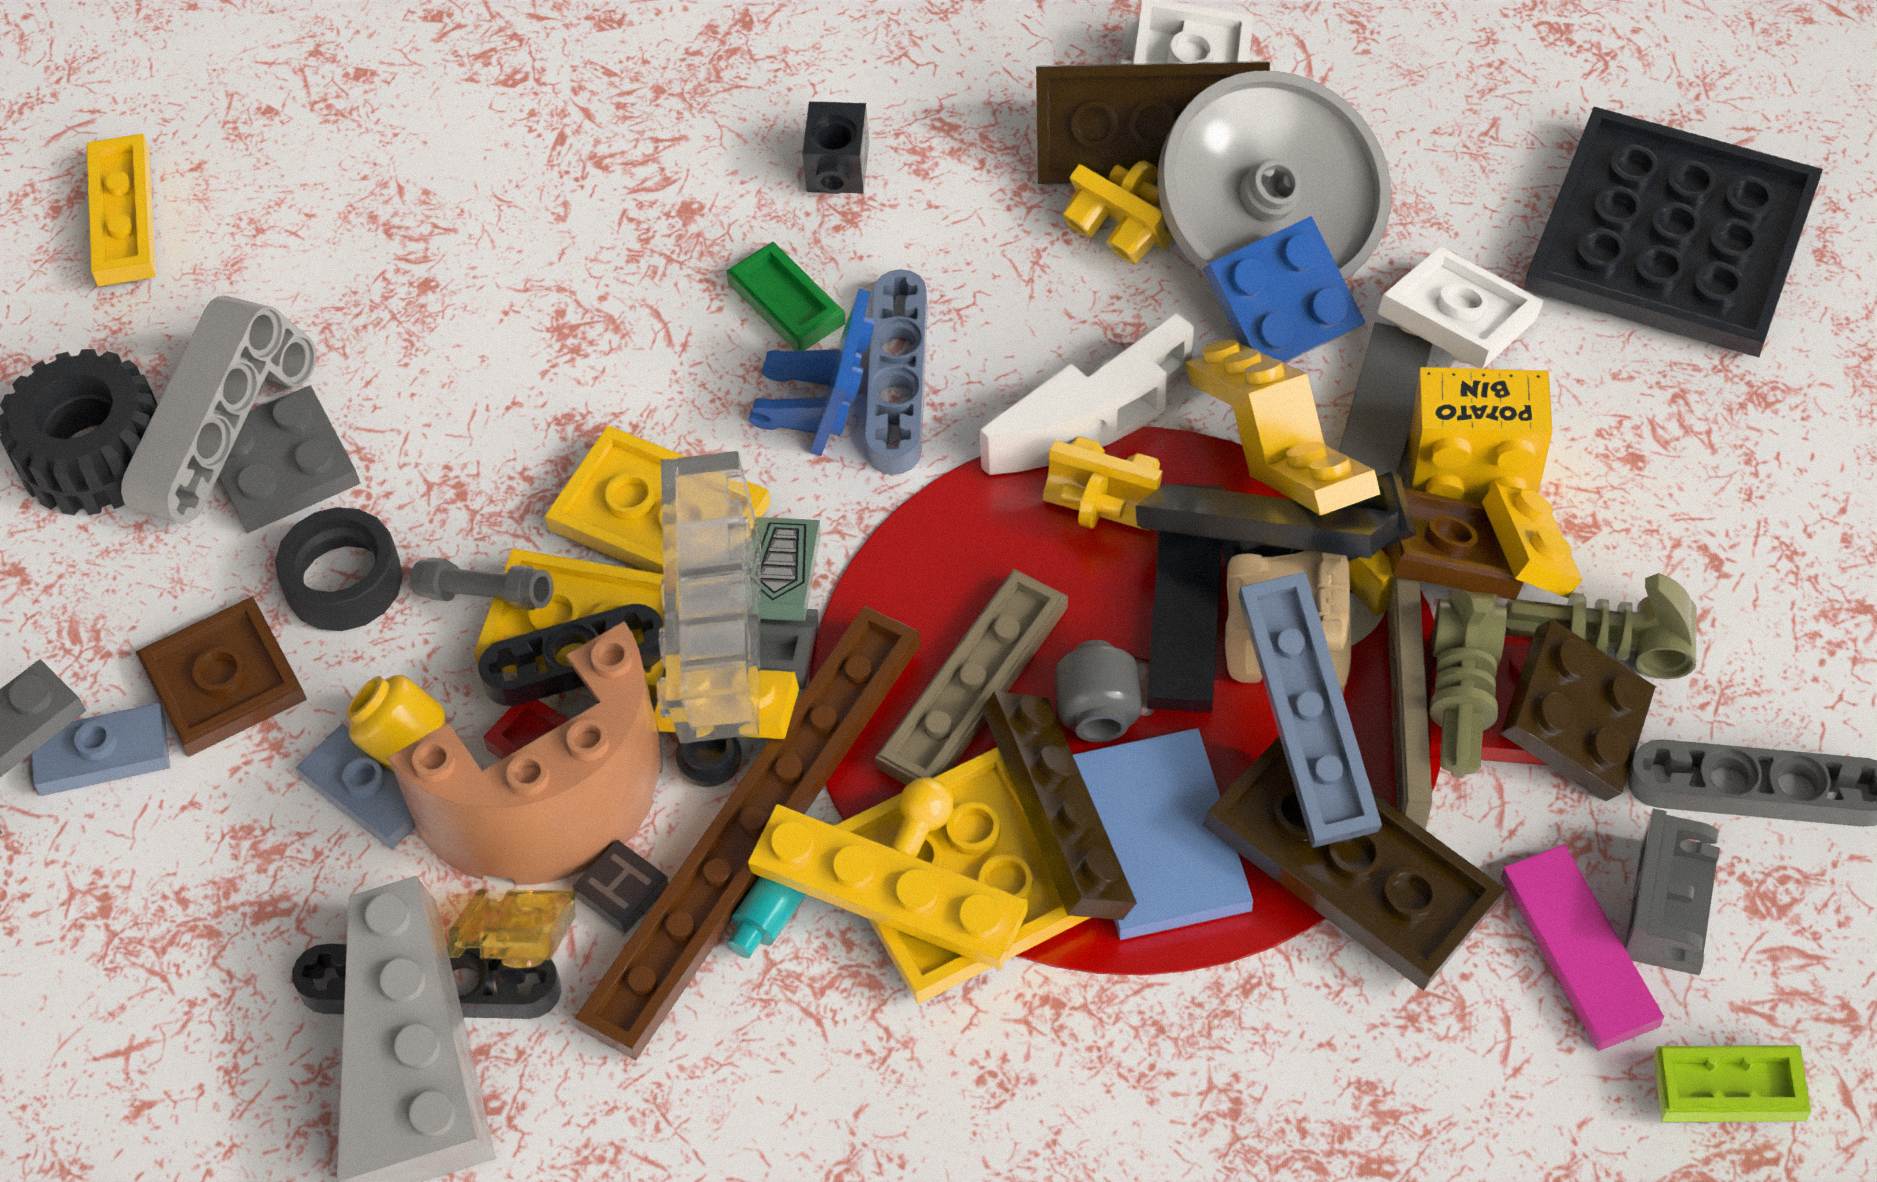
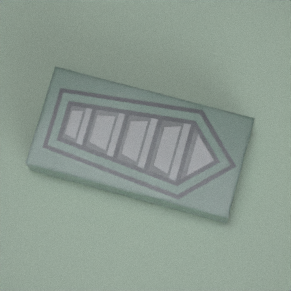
M757 518L740 600L741 618L805 621L820 542V520Z

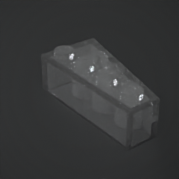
M738 451L661 460L664 579L661 581V598L665 616V627L659 630V647L662 663L666 667V677L658 678L657 699L662 718L672 717L680 743L759 735L761 536Z

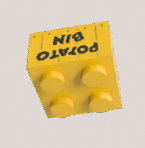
M1420 367L1408 440L1409 489L1482 504V500L1495 483L1518 492L1528 489L1539 494L1553 433L1549 370Z

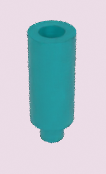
M760 876L732 915V921L737 929L728 940V947L737 955L748 959L759 944L772 945L807 894Z

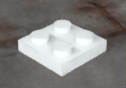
M1440 246L1383 294L1377 314L1396 323L1404 332L1420 336L1444 349L1456 360L1471 364L1479 369H1484L1537 319L1544 300Z

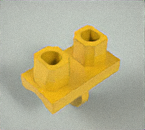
M1145 160L1139 161L1130 171L1116 165L1110 172L1109 180L1079 164L1069 177L1076 192L1071 197L1063 217L1071 229L1087 238H1092L1106 217L1111 218L1119 224L1106 242L1110 250L1117 256L1133 265H1136L1154 244L1166 250L1173 240L1170 230L1164 226L1163 212L1156 208L1160 206L1158 187L1154 186L1157 178V168Z
M1080 436L1074 439L1071 444L1055 440L1049 450V473L1043 500L1078 510L1079 525L1094 528L1099 517L1142 529L1137 526L1135 505L1160 488L1162 470H1159L1160 463L1158 459L1139 453L1128 457L1127 460L1106 455L1099 442Z

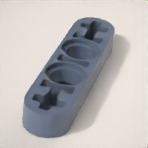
M902 269L889 271L875 282L872 301V318L875 319V325L870 340L865 428L868 461L873 468L881 473L890 475L903 474L913 469L919 462L922 453L928 316L927 290L925 282L920 275ZM898 295L907 296L905 299V317L895 316L894 302ZM895 338H904L914 344L911 351L902 355L889 354L882 348L887 341ZM890 386H904L912 392L908 400L896 404L888 403L880 397L882 391ZM889 424L900 426L901 441L898 444V449H886L889 443Z

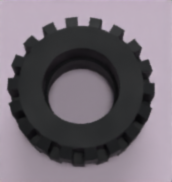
M81 349L79 355L70 356L68 351L56 354V360L45 364L43 360L31 367L33 370L32 374L28 377L20 375L12 384L15 393L5 394L0 404L4 412L0 415V440L25 489L32 497L37 496L40 504L50 510L58 505L62 514L75 515L79 509H85L88 515L100 514L102 507L112 504L114 509L126 505L121 494L122 480L158 406L145 375H141L138 367L130 360L122 362L119 354L106 351L103 355L97 356L95 349ZM93 426H99L98 428H96L95 430L86 435L71 438L73 435H75L81 430Z

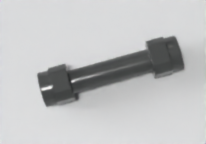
M431 557L417 561L410 574L412 591L417 596L428 597L436 601L448 602L455 597V594L504 598V601L517 609L534 610L536 608H544L549 604L554 589L551 575L545 570L534 569L531 566L514 565L511 566L507 573L459 569L457 565L447 559Z

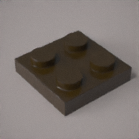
M1550 619L1535 630L1500 734L1601 799L1608 801L1623 793L1656 686L1563 625Z

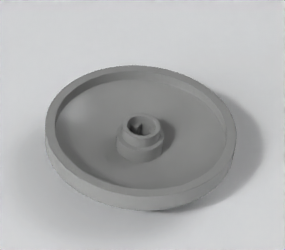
M1251 71L1233 75L1209 86L1187 105L1173 124L1161 150L1157 180L1159 200L1164 219L1179 248L1202 273H1204L1202 269L1209 263L1312 216L1343 279L1346 281L1373 254L1388 223L1391 208L1390 175L1383 150L1373 131L1362 116L1337 93L1320 83L1296 74L1280 71Z

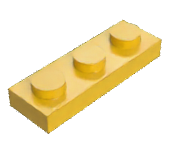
M144 134L87 142L91 272L97 286L156 277L150 153Z

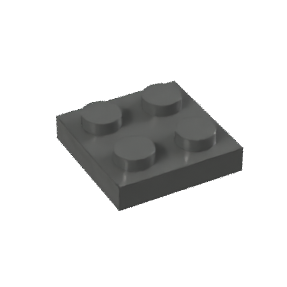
M311 385L249 411L218 476L247 534L361 484L353 463Z

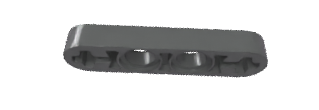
M1661 739L1651 740L1639 747L1634 754L1627 778L1629 789L1634 796L1644 804L1656 808L1859 827L1877 825V760L1870 758ZM1652 765L1664 766L1665 774L1670 777L1668 783L1656 781V774L1654 771H1651ZM1691 767L1699 768L1695 787L1689 785L1692 774L1688 773ZM1727 767L1734 769L1743 776L1747 787L1739 792L1723 791L1713 783L1710 773L1717 768ZM1785 774L1802 775L1813 785L1815 794L1803 799L1791 797L1782 790L1778 779ZM1831 779L1835 781L1832 792H1837L1834 800L1827 798ZM1857 783L1867 785L1869 794L1876 796L1874 802L1863 800L1861 791L1854 789Z

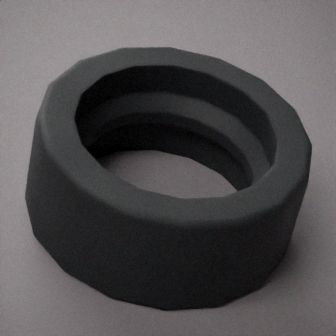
M335 507L318 511L299 521L281 540L275 558L278 581L288 605L301 621L321 630L345 631L367 625L384 614L398 597L403 579L400 559L391 533L377 517L354 508ZM343 547L364 548L375 555L374 567L363 580L350 588L327 592L313 590L304 584L303 578L306 570L315 559L330 550Z

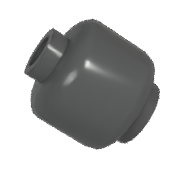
M1090 640L1079 644L1075 650L1067 653L1057 663L1054 672L1057 714L1062 725L1076 733L1078 737L1091 742L1111 741L1121 737L1126 733L1127 728L1138 720L1142 710L1139 669L1132 655L1121 648L1112 646L1106 641Z

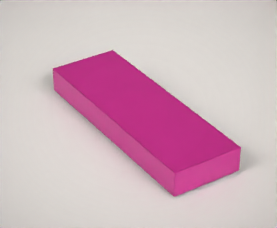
M1565 844L1503 867L1501 880L1597 1051L1660 1028L1664 1019L1663 1013Z

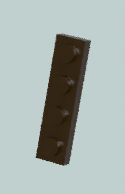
M994 691L983 705L982 710L1067 915L1124 920L1137 904L1136 899L1048 698Z

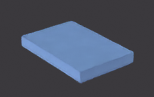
M1199 728L1073 755L1137 902L1124 920L1114 919L1120 940L1252 911L1253 899L1238 852L1202 826L1208 810L1220 799V795Z

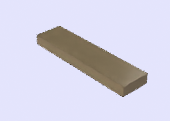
M1013 569L875 756L876 769L905 785H908L915 779L922 777L934 778L953 769L987 722L982 710L983 705L994 691L1008 692L1068 609V596Z
M1396 576L1392 580L1387 605L1397 810L1426 830L1432 806V786L1420 581Z

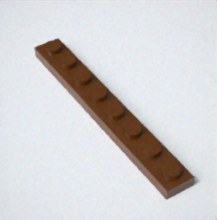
M865 605L795 703L785 739L771 738L575 1016L574 1019L580 1031L635 1061L638 1059L731 923L734 912L760 877L751 873L748 861L776 805L784 806L805 815L921 646L918 630Z

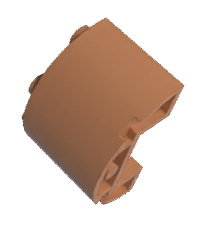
M625 622L620 623L567 654L568 662L592 693L598 704L485 770L481 771L449 723L388 757L420 838L441 860L451 867L481 880L484 875L497 878L514 879L515 885L549 883L586 871L617 839L625 844L639 829L654 804L653 793L658 782L659 773H662L663 755L639 648Z

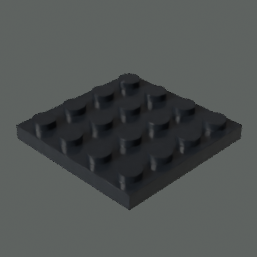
M1594 106L1526 274L1524 290L1759 358L1823 169Z

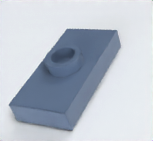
M155 703L71 722L32 753L33 780L36 790L40 796L169 769L170 760L165 713L160 704Z
M343 723L296 767L302 781L391 850L415 828L394 771L386 769L356 746L349 738V728Z

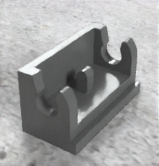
M1653 808L1641 843L1625 949L1632 961L1700 975L1704 962L1710 906L1720 851L1719 847L1710 844L1717 843L1719 830L1707 823L1666 815L1667 811ZM1688 839L1698 840L1701 842L1690 841Z

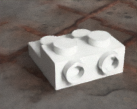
M1142 0L1138 19L1127 17L1121 51L1132 53L1131 60L1121 59L1120 64L1249 61L1254 15L1168 0Z

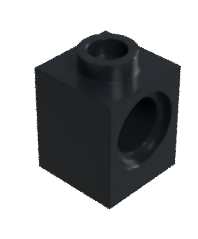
M809 101L802 151L807 192L864 194L869 150L866 103Z

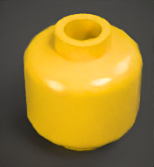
M402 674L389 676L386 679L380 676L372 678L357 692L346 711V716L351 720L349 724V738L356 746L391 771H393V768L389 761V756L445 724L446 719L444 707L407 676Z

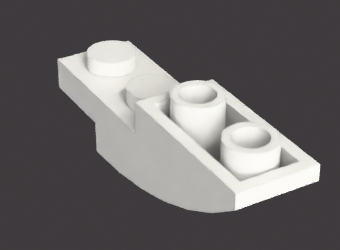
M1175 313L1159 326L1146 329L1133 345L1114 359L1102 361L1089 377L1074 365L1069 364L1053 377L1040 380L1027 396L1009 409L996 412L988 419L984 427L980 429L981 468L989 475L1045 467L1049 466V450L1055 440L1071 444L1074 439L1080 436L1097 441L1101 447H1104L1141 428L1165 412L1166 384L1186 370L1185 362L1192 360L1194 326L1178 313Z

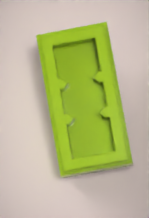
M1800 1045L1657 1046L1653 1054L1661 1122H1806L1811 1113Z

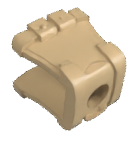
M1307 550L1296 554L1262 557V555L1240 554L1232 557L1228 563L1227 571L1229 616L1225 632L1227 668L1230 676L1244 683H1257L1263 679L1238 597L1240 587L1306 572L1342 693H1344V688L1351 671L1350 575L1347 556Z

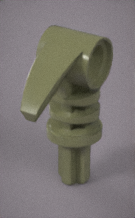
M1657 573L1645 578V589L1648 596L1638 603L1637 612H1633L1632 602L1623 601L1619 603L1617 611L1609 610V600L1598 599L1595 602L1594 608H1586L1584 593L1572 592L1567 605L1516 599V601L1508 600L1506 603L1505 633L1509 636L1533 639L1536 628L1553 619L1604 653H1607V648L1615 649L1616 660H1627L1630 656V651H1636V667L1640 672L1649 677L1657 679L1681 678L1690 674L1696 667L1697 607L1690 599L1687 591L1678 582L1663 574Z
M1464 590L1454 592L1450 600L1439 598L1434 619L1431 656L1437 658V675L1435 677V694L1430 700L1429 713L1431 719L1438 726L1442 727L1440 766L1457 778H1463L1465 774H1475L1481 767L1483 730L1490 728L1497 721L1498 703L1494 698L1496 693L1495 678L1497 675V665L1500 664L1503 652L1507 618L1506 606L1496 605V594Z

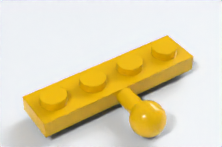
M922 777L913 780L904 788L899 801V808L904 821L891 848L784 806L776 805L748 861L751 873L998 970L1002 969L1027 914V900L916 858L928 832L942 827L947 823L953 812V797L943 782L931 777Z

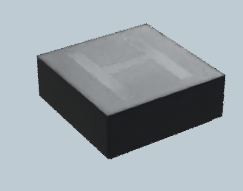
M617 839L572 888L578 900L626 934L658 900L669 882L667 875Z

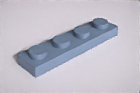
M1306 572L1241 586L1238 597L1312 848L1378 832L1382 823Z

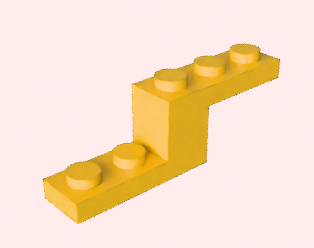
M1224 340L1210 344L1202 349L1203 356L1185 362L1190 385L1233 407L1251 477L1319 515L1380 494L1374 469L1324 445L1307 373L1287 365L1281 360L1260 353L1259 350L1251 349L1240 343L1238 344L1237 340Z

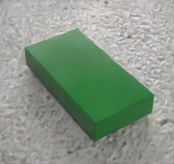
M774 241L726 270L728 284L795 351H805L846 324L844 310Z

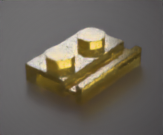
M478 889L448 931L449 957L460 958L466 948H480V958L501 959L503 965L512 968L534 967L543 963V960H550L576 917L575 891L508 890L502 899H489L488 889Z

